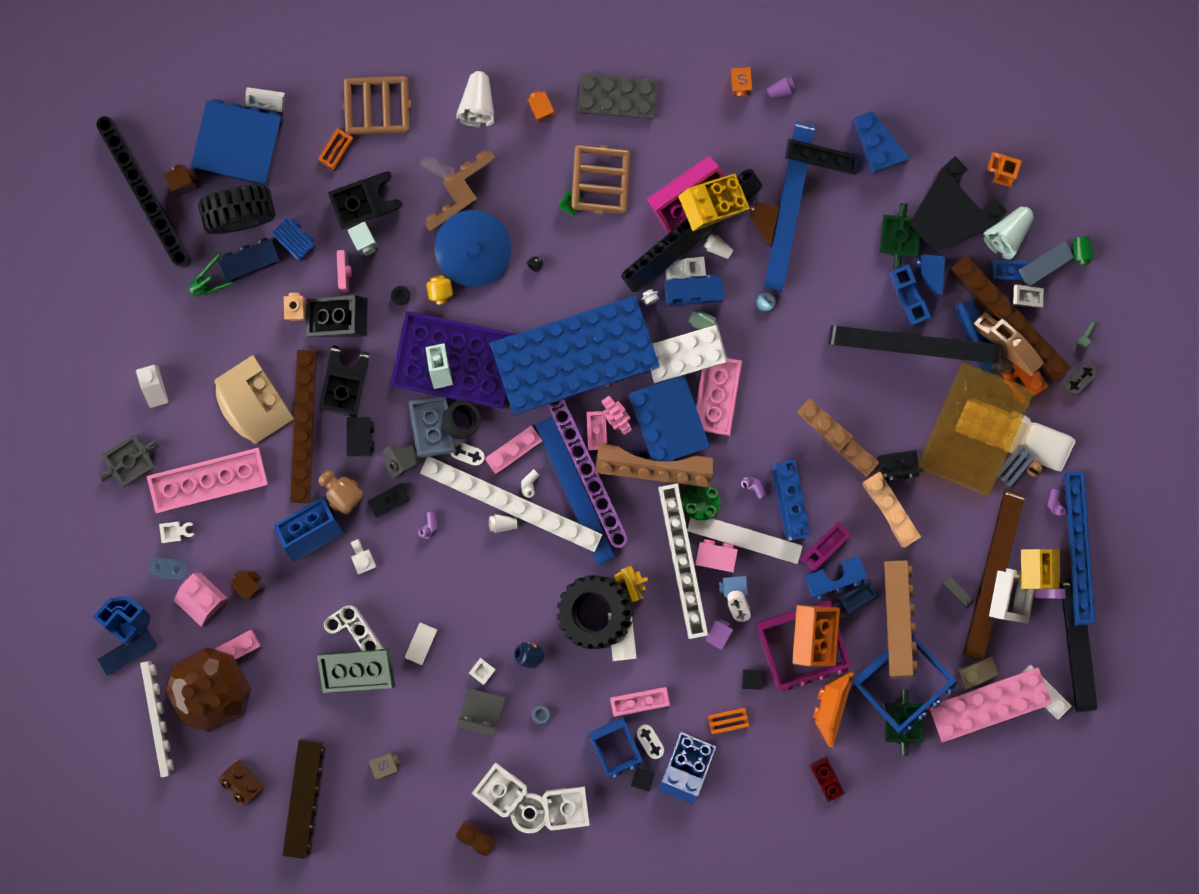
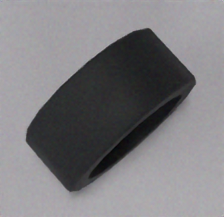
M467 401L454 402L444 411L442 424L450 436L455 439L469 438L479 429L481 416L473 404ZM455 410H461L469 417L470 428L468 430H462L455 425L452 418Z

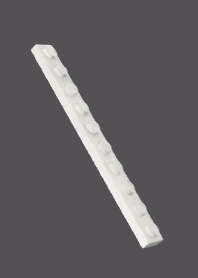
M430 456L426 458L420 474L593 552L596 551L603 535Z

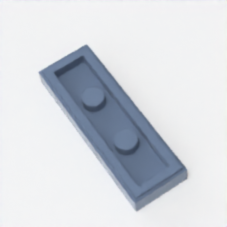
M1063 241L1018 271L1026 285L1031 286L1073 259L1074 255L1067 242Z

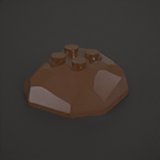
M206 647L172 666L165 691L183 724L212 732L244 715L251 687L233 655Z

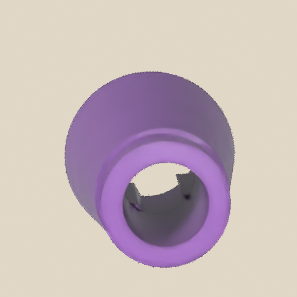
M784 77L767 88L771 99L793 94L792 92L797 91L791 77Z

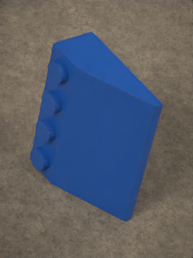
M685 375L628 394L651 460L670 462L710 447Z

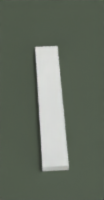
M690 518L687 528L689 532L798 564L803 547L799 544L713 518L705 521Z

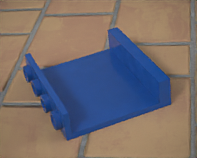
M219 99L206 100L191 167L197 171L266 185L268 187L270 180L268 173L279 126L283 124L284 120L276 112L268 111V114L254 107H250L249 110L244 109L242 105L237 103L226 105L223 104L224 101Z

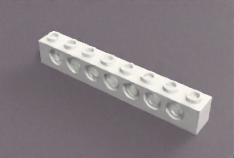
M678 483L658 487L688 639L707 636L708 632Z

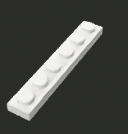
M147 661L140 664L161 777H166L172 774L171 771L174 770L172 759L169 760L168 755L170 743L165 738L167 726L165 721H162L161 714L164 712L162 702L158 700L160 688L159 684L155 683L154 676L157 675L156 666L152 664V661Z

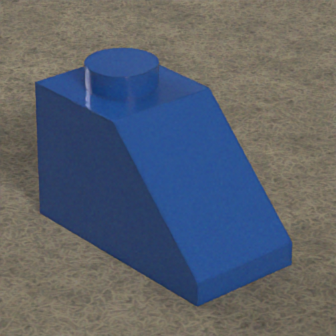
M921 255L920 260H916V271H919L918 276L935 296L940 297L943 295L945 256Z

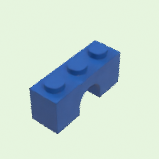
M909 264L891 271L889 277L910 327L930 319L931 316L925 301L918 294L915 285L916 280Z
M860 556L840 562L842 575L835 581L829 580L823 569L804 575L811 597H816L818 600L827 597V592L834 590L835 593L846 590L845 586L853 584V587L863 584V579H866L867 575Z

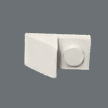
M1014 285L1013 306L1043 308L1044 288Z

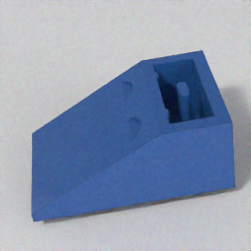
M681 732L657 790L693 805L700 793L716 746Z

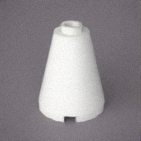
M476 71L469 77L456 115V119L460 118L462 124L480 127L481 123H486V126L494 123L495 116L489 77L482 71Z

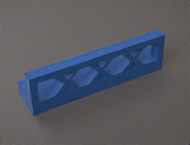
M973 299L955 306L954 309L968 341L991 344L990 340L973 329V324L980 318ZM977 362L983 377L1003 370L1000 363Z

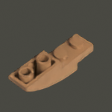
M984 313L973 324V329L994 344L1002 345L1001 355L1030 376H1033L1044 365V362L1028 341L1003 319L998 322L987 313Z

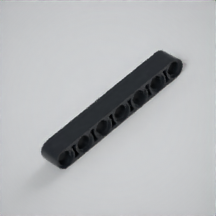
M1061 580L1060 589H1066V599H1062L1075 710L1077 713L1097 710V699L1088 625H1075L1072 580Z

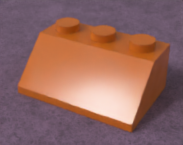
M797 605L793 664L836 666L840 608Z

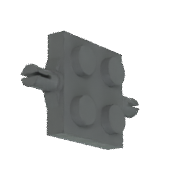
M135 434L102 454L107 463L108 470L99 474V477L104 482L113 476L118 480L121 487H125L156 467L150 458L149 452L159 447L158 444L153 440L144 446Z

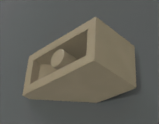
M992 656L956 669L961 685L965 689L983 683L999 674Z

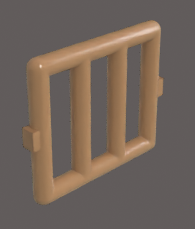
M408 77L346 78L344 80L342 110L345 111V132L347 134L408 133L410 131L409 109L411 108V100H409ZM389 84H401L402 125L391 126ZM363 85L364 127H353L351 86ZM370 85H382L383 126H372Z
M577 145L575 147L572 209L595 211L594 214H603V212L625 214L627 212L631 155L629 150L607 148V145H599V147ZM582 153L623 157L622 168L582 164ZM581 172L622 176L621 187L580 183ZM580 191L620 195V206L579 202Z

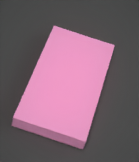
M727 358L728 362L702 369L696 408L705 432L730 436L742 360Z

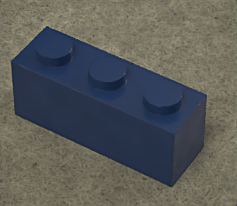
M268 238L258 240L257 244L251 247L250 245L239 248V252L234 254L232 252L223 254L221 256L222 259L218 260L226 282L239 280L282 262L272 239L268 240Z

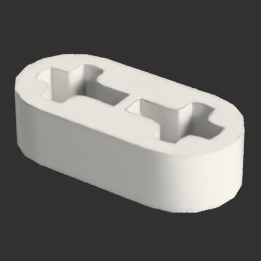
M454 442L455 447L461 445V449L466 451V454L459 453L456 456L455 453H450L452 457L474 466L481 465L484 462L485 455L482 450L462 442ZM479 452L481 460H477L475 463L468 454Z
M741 591L730 592L727 599L733 618L738 622L747 621L750 619L751 614L745 595Z
M641 725L637 730L639 741L651 758H660L664 753L661 741L651 726ZM645 728V730L651 731L649 733V737L651 738L650 741H648L645 736H640L642 734V729ZM653 742L656 747H661L658 755L650 753L652 750L650 743Z

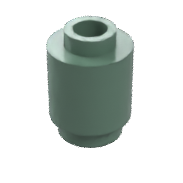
M697 309L694 310L688 321L697 330L718 324L715 322V317L703 310L699 311Z

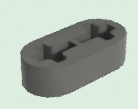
M1089 363L1081 365L1066 380L1064 384L1066 392L1072 395L1081 392L1096 376L1097 371L1094 365ZM1083 368H1090L1091 371L1089 373L1091 376L1087 375L1082 379L1081 376L1084 374ZM1079 380L1080 382L1076 385L1078 389L1071 390L1070 381L1073 383Z
M947 576L941 582L966 608L974 602L950 576Z

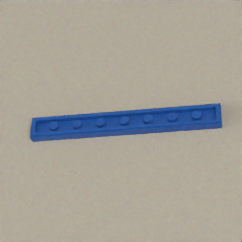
M552 417L536 424L579 524L603 534L596 551H591L597 565L614 558L615 556L554 418Z
M1084 471L1065 472L1064 482L1075 625H1095Z

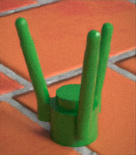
M218 253L204 270L194 278V282L189 285V289L194 296L199 297L202 294L207 296L211 292L234 284V281H229L209 289V281L212 279V276L206 279L202 278L221 257V253Z

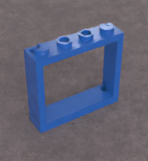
M790 460L772 465L771 468L786 541L811 537L796 461Z
M912 634L913 642H916L917 649L948 683L900 726L863 686L889 663L888 649L852 680L853 685L899 735L902 733L907 734L913 728L912 724L914 722L923 720L928 715L927 711L931 707L936 708L942 702L941 698L947 694L949 696L957 689L955 678L914 634Z

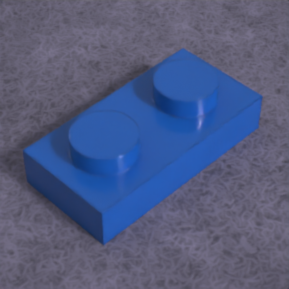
M993 260L992 280H1023L1018 270L1031 261Z

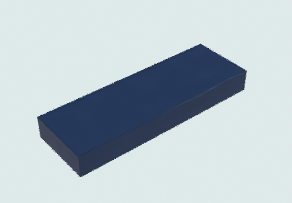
M146 629L144 634L141 632L136 635L128 646L123 643L97 660L108 676L158 645L149 630Z

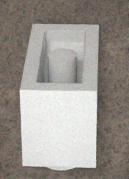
M151 365L136 370L141 390L149 407L153 408L169 403L159 367Z

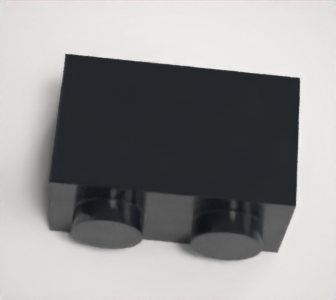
M346 417L348 457L372 456V452H375V441H371V433H375V422H371L370 417Z

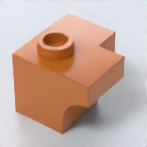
M992 152L986 170L995 173L992 182L1011 188L1017 177L1022 160Z

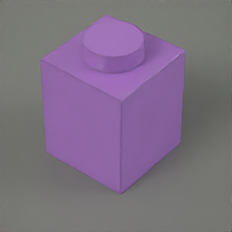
M720 619L719 622L715 620L704 640L722 650L733 629L729 628L731 624L723 619Z

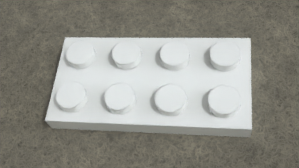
M718 325L652 344L660 368L651 371L654 383L728 362Z

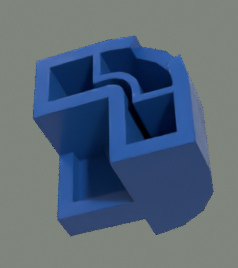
M126 595L114 599L110 598L93 616L97 622L127 646L140 631L144 634L150 623L149 613Z

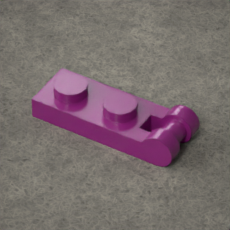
M837 521L799 559L809 566L811 572H814L851 534ZM813 553L819 557L816 561L810 557Z

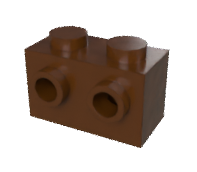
M175 165L170 168L171 171L163 174L170 191L176 197L198 189L196 183L199 180L196 173L185 165Z
M239 570L231 578L233 581L230 583L246 601L252 600L265 587L260 581L262 578L254 570Z

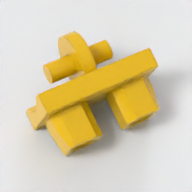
M632 566L621 569V572L614 575L615 581L620 584L626 583L627 592L629 593L627 596L629 599H632V602L643 598L641 591L646 589L643 582L648 581V577L642 578L640 571L634 573Z

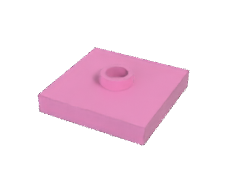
M337 250L338 288L343 293H350L349 277H352L351 266H349L348 254L344 250Z

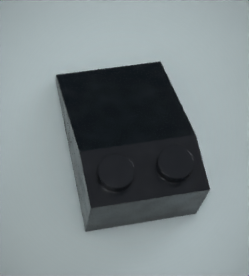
M348 295L307 299L306 337L367 336L368 298Z

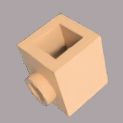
M289 293V296H284V319L286 321H306L305 297L300 296V293Z

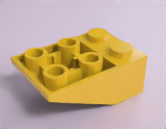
M736 174L690 187L678 195L693 231L750 209Z
M1021 550L1022 589L1060 588V550Z

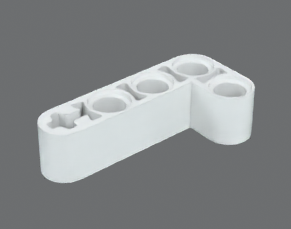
M353 605L341 608L324 622L325 630L332 634L347 627L361 650H367L366 643L368 641L375 643V650L384 649L359 610ZM347 609H352L354 611V617L352 619H347L345 617V611ZM331 619L338 622L336 630L329 628V621ZM357 625L364 626L365 633L363 635H358L355 632Z

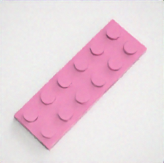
M260 448L147 476L156 513L269 485Z
M1039 667L943 700L936 708L931 707L930 711L943 743L1051 705L1052 702Z

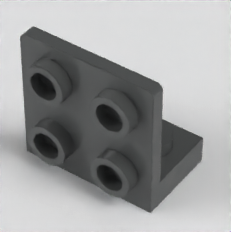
M468 688L457 727L495 737L505 698Z

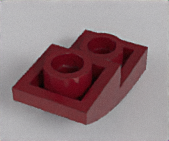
M827 756L810 764L827 802L845 794Z

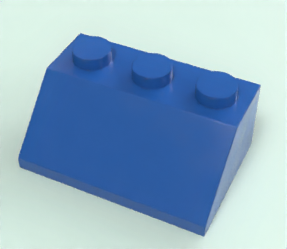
M324 497L274 525L283 549L293 562L304 558L306 555L344 534Z

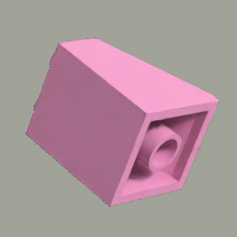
M193 573L180 586L174 599L201 627L228 600L202 573Z

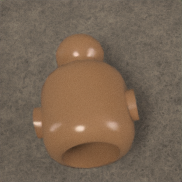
M331 470L325 471L318 479L319 484L328 489L326 498L330 502L329 505L336 512L340 511L342 514H349L364 498V493L360 489L361 486L353 479L350 480L348 477L337 479Z

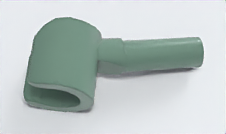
M1091 322L1087 331L1077 340L1083 349L1092 342L1088 336L1096 325L1094 322Z

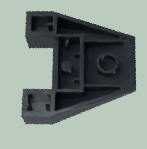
M956 156L936 173L909 224L935 253L986 231L1008 212L995 198L981 210L959 187L956 181L968 169Z

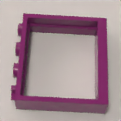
M826 600L810 606L832 607L830 600ZM796 610L756 623L777 690L781 689L782 692L793 689L792 685L800 683V686L810 684L811 679L818 677V680L829 678L830 673L842 674L848 671L847 668L852 667L838 626L837 647L842 659L841 663L780 681L764 629L795 620Z

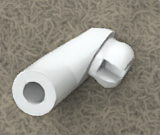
M534 469L521 481L522 494L527 498L534 496L533 482L540 476Z

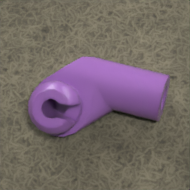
M748 476L741 480L742 488L754 490L758 499L767 495L759 479Z
M1051 489L1047 507L1054 516H1064L1066 509L1058 502L1060 491Z

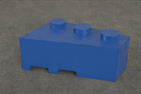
M873 111L853 119L852 122L871 175L909 161L910 157Z
M717 274L706 275V278H698V276H691L680 280L679 278H671L664 282L666 307L724 301L722 277H717Z

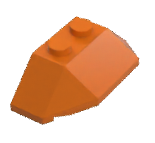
M849 671L825 684L824 689L820 688L818 699L820 700L819 707L815 706L812 718H815L814 722L825 742L831 748L834 747L854 673Z

